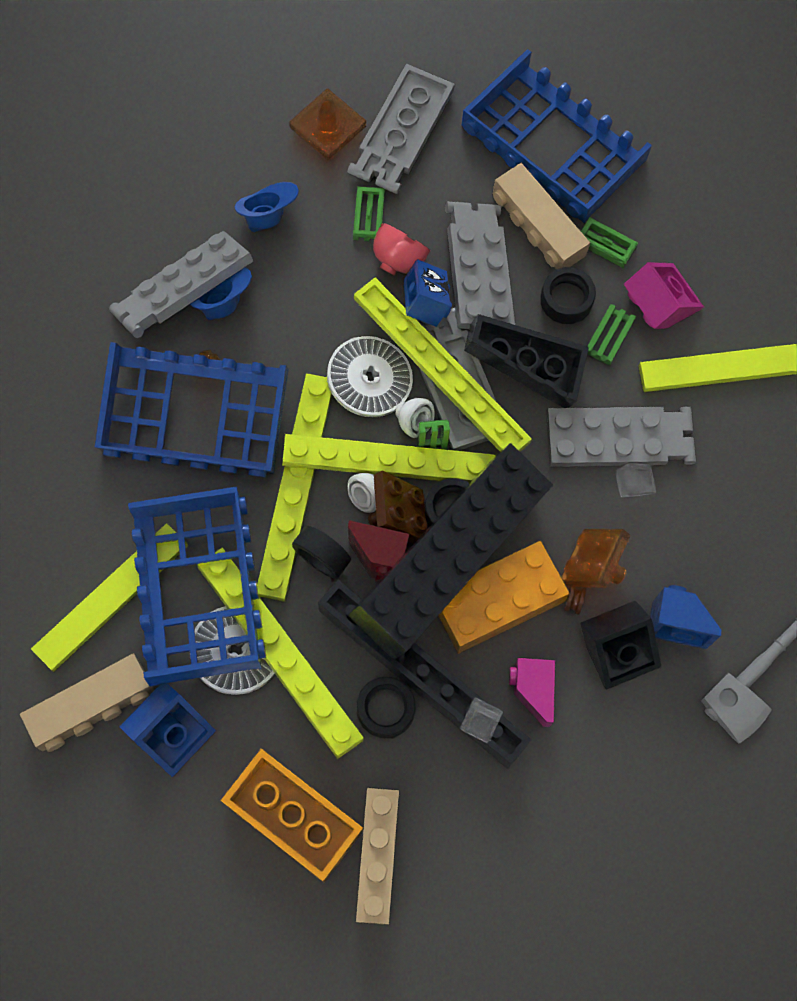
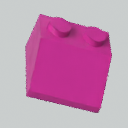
M647 262L624 283L628 290L629 299L640 307L644 313L643 318L645 322L654 329L669 328L704 308L673 263Z

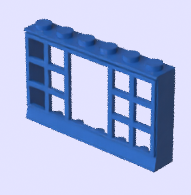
M527 49L463 110L462 126L469 135L476 136L481 140L489 151L496 152L501 156L509 167L514 168L522 163L554 201H557L566 208L572 217L578 218L585 223L647 160L652 145L647 142L639 151L631 146L633 135L629 131H625L619 137L610 130L612 119L609 115L605 114L598 121L590 114L592 104L588 99L584 98L579 104H576L569 98L571 87L564 82L558 89L549 83L551 72L547 67H543L538 73L531 69L529 64L532 52ZM517 79L531 89L520 101L506 90ZM536 94L550 104L540 116L525 105ZM500 95L515 105L504 117L490 107ZM557 109L589 134L591 138L550 176L519 152L516 147ZM519 110L534 120L523 132L509 122ZM483 111L498 121L491 129L477 118ZM503 126L517 136L511 144L496 133ZM596 141L611 152L600 164L585 153ZM617 156L626 164L614 175L605 166ZM579 157L595 168L584 180L568 169ZM600 172L610 181L597 192L588 183ZM562 174H565L578 185L571 192L556 181ZM582 189L593 197L587 204L576 197Z
M110 342L95 448L103 450V456L121 458V453L132 454V459L150 462V457L162 458L161 463L179 466V461L191 462V468L208 470V465L220 466V472L237 474V469L249 470L248 475L266 478V474L274 473L289 369L286 365H280V368L266 367L264 364L252 362L251 365L237 363L235 360L223 358V361L208 359L206 356L197 354L191 357L179 355L174 351L161 353L150 351L144 347H136V349L124 348L117 343ZM120 366L140 369L137 390L117 387ZM147 370L167 373L164 394L144 391ZM174 374L225 380L214 456L163 449ZM232 381L252 384L250 405L229 402ZM259 385L277 387L274 408L256 406ZM115 394L136 396L133 417L112 415ZM143 397L163 400L160 421L140 418ZM227 409L249 411L246 433L225 430ZM255 412L273 415L270 436L252 434ZM111 421L132 423L129 445L108 442ZM139 424L159 427L156 448L136 446ZM224 436L245 439L242 460L221 457ZM251 440L269 442L266 463L248 461Z
M231 487L128 503L135 529H132V538L137 548V557L134 558V563L140 580V586H137V594L142 603L143 615H140V625L145 635V645H142V651L148 671L143 672L148 685L151 687L170 682L262 669L261 659L266 658L264 640H258L257 629L262 628L260 610L254 609L253 600L259 599L257 583L256 581H251L250 571L255 570L253 553H247L246 543L251 542L249 524L244 525L243 515L248 514L246 497H240L238 488ZM232 505L234 524L212 527L210 509ZM204 510L206 528L184 532L182 513ZM176 514L177 533L156 536L154 517ZM235 531L237 550L215 554L213 535ZM207 536L209 555L187 558L185 539ZM178 540L180 559L158 563L156 543ZM239 558L244 599L243 608L164 620L159 570ZM246 615L248 635L225 638L223 618ZM216 619L219 640L196 643L194 622ZM187 624L189 644L167 648L165 627ZM249 642L250 655L227 658L226 646ZM220 648L221 660L198 663L197 650ZM190 652V665L168 668L167 655Z

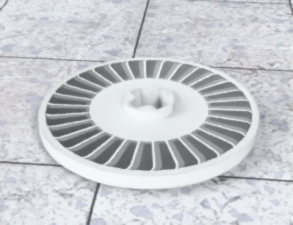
M361 336L344 342L332 354L327 368L328 386L337 402L350 412L364 417H381L393 413L400 403L406 401L412 388V369L406 356L395 345L378 337ZM367 372H372L373 381H368Z
M224 606L212 612L228 610V608ZM234 617L223 618L225 638L246 635ZM216 619L198 623L195 628L196 643L219 640ZM249 642L235 644L237 647L243 645L241 648L242 654L237 655L236 652L230 654L231 645L226 646L227 658L250 655ZM220 648L197 650L198 663L221 660ZM262 658V669L214 675L200 679L207 686L218 692L239 695L261 688L275 673L265 659Z

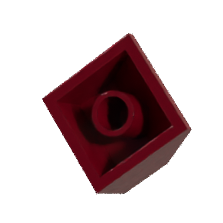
M349 520V544L370 578H374L375 582L378 583L407 552L409 534Z

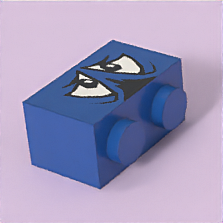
M418 259L415 261L404 278L407 316L437 327L442 318H446L449 315L452 303L449 297L450 285L448 284L447 271Z

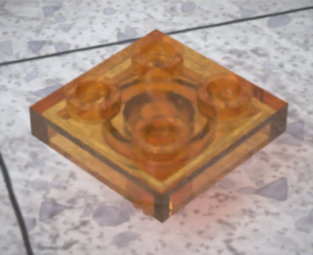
M327 88L290 120L289 124L294 132L329 161L366 127V120Z
M584 529L577 539V545L570 559L565 565L561 577L564 584L567 586L574 585L575 587L607 588L610 581L613 584L621 583L627 572L618 562L631 535L624 529Z

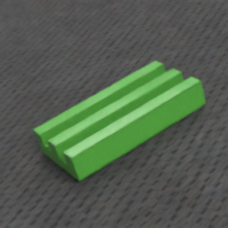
M357 186L353 240L364 238V241H370V239H375L383 220L384 188ZM363 194H368L365 230H360ZM374 195H379L376 231H371Z
M589 217L581 230L582 234L590 242L588 250L623 269L638 245V242ZM591 228L592 230H594V231H596V232H598V233H600V234H602V235H604V236H606V237H601V236H599V235L593 233V232L590 231L589 229ZM615 241L621 244L622 246L628 248V250H625L612 242Z
M610 304L587 346L589 347L587 355L609 366L636 318L633 314L630 316L625 314L626 311L623 309L620 311L615 309L616 306ZM611 316L616 317L598 352L593 350ZM622 320L626 324L607 357L603 353Z
M449 420L420 422L417 447L436 449V446H441V449L447 450L450 434ZM442 427L440 438H437L438 428ZM431 428L430 439L425 440L426 429Z

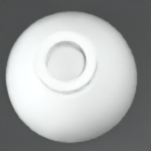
M414 398L400 403L396 408V417L401 429L408 436L418 438L419 423L434 420V406L432 402L424 398Z
M359 473L350 477L347 489L352 503L363 512H374L376 510L373 474Z

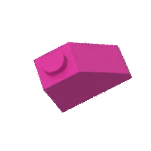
M518 658L515 667H510L509 685H514V695L542 726L550 727L554 722L555 660Z

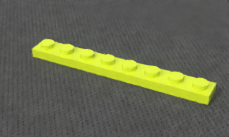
M376 277L354 293V300L499 451L504 449L509 443H512L521 452L531 443L532 438L415 318L406 315V308Z
M306 373L292 435L323 437L332 397L327 377ZM292 466L284 467L257 583L259 597L286 602L297 553L293 549L292 543L302 531L315 469Z
M285 434L282 466L369 473L374 475L380 471H385L395 477L436 481L458 478L470 484L495 455Z
M222 547L221 549L216 551L215 554L224 553L225 550ZM231 559L197 564L200 572L228 610L244 607L240 570ZM260 597L253 600L254 609L260 610L262 628L257 629L258 640H264L266 650L265 661L336 758L339 759L363 742L364 737ZM246 615L233 616L246 635H248Z

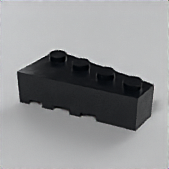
M478 314L470 324L464 351L559 406L569 408L577 402L589 347Z

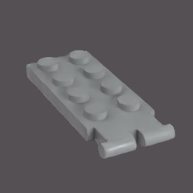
M406 64L359 147V154L362 155L357 164L351 163L349 165L347 173L367 182H370L373 176H376L375 185L398 194L402 185L398 182L402 174L406 173L409 175L454 92L455 84Z
M447 201L445 212L451 213L452 221L447 228L457 328L469 329L470 324L478 314L515 325L504 228L498 226L497 216L501 214V206L476 203L475 210H472L471 203Z
M225 231L211 236L208 241L196 249L187 252L184 257L175 263L164 267L161 272L152 278L140 283L137 288L131 291L132 295L120 303H112L109 310L135 338H139L143 335L145 329L156 322L161 324L252 263L253 259L250 252Z
M452 308L446 318H442L437 327L417 320L495 400L479 359L464 351L468 331H461V329L457 328L456 309ZM420 369L439 419L449 420L450 434L448 442L451 450L459 451L489 441Z
M664 407L548 408L550 467L666 465L668 460L684 459V464L686 465L695 464L694 438L683 437V434L693 433L691 407H681L679 409L680 412H664Z

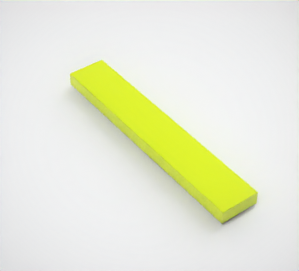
M797 344L640 362L639 371L643 391L651 392L797 374Z
M166 523L155 535L159 536L176 532ZM178 540L156 543L158 563L172 561L180 554ZM137 551L31 648L53 672L137 595V586H140L139 574L134 563Z

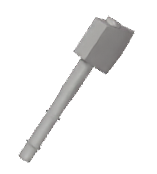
M797 618L737 678L730 673L726 674L700 700L706 707L705 713L713 721H717L738 744L751 736L772 711L749 687L797 637Z

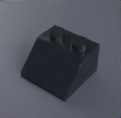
M636 601L580 623L586 648L606 690L662 667L652 619Z

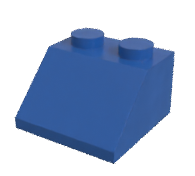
M670 585L668 588L664 587L652 602L650 617L653 623L655 638L707 649L721 636L722 630L697 595L687 592V589L682 586Z
M167 683L160 684L119 726L171 777L182 768L216 731Z

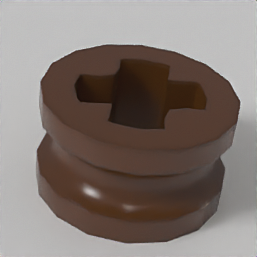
M571 585L564 611L574 610L575 614L579 615L583 606L586 589L577 590L574 585Z

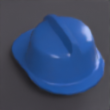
M291 182L275 183L252 195L241 198L236 202L235 210L241 216H245L251 232L272 228L280 223L284 207L297 198L299 189L297 185Z
M244 267L190 303L193 308L202 310L208 320L220 319L232 314L239 303L240 294L246 290L251 282V271Z

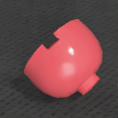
M382 223L377 231L373 244L375 257L382 262L380 268L393 276L396 272L408 274L415 261L418 259L425 262L431 251L419 241L412 240L404 232L386 223Z

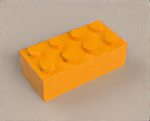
M540 540L478 570L438 616L459 654L564 603L570 593Z
M260 749L220 800L323 883L326 882L363 832L362 826L263 749Z

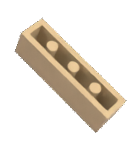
M522 163L495 179L493 189L494 200L509 212L512 222L525 231L529 242L542 251L546 262L551 267L556 269L571 267L587 256L590 246L588 239Z
M133 653L20 713L35 747L41 751H54L65 744L64 740L75 734L78 737L91 731L94 728L93 724L102 719L109 721L116 718L122 713L121 709L130 704L133 706L142 704L149 694L154 691L153 686L150 687L144 679L143 672L145 671L136 655Z
M367 788L356 923L389 925L399 790Z

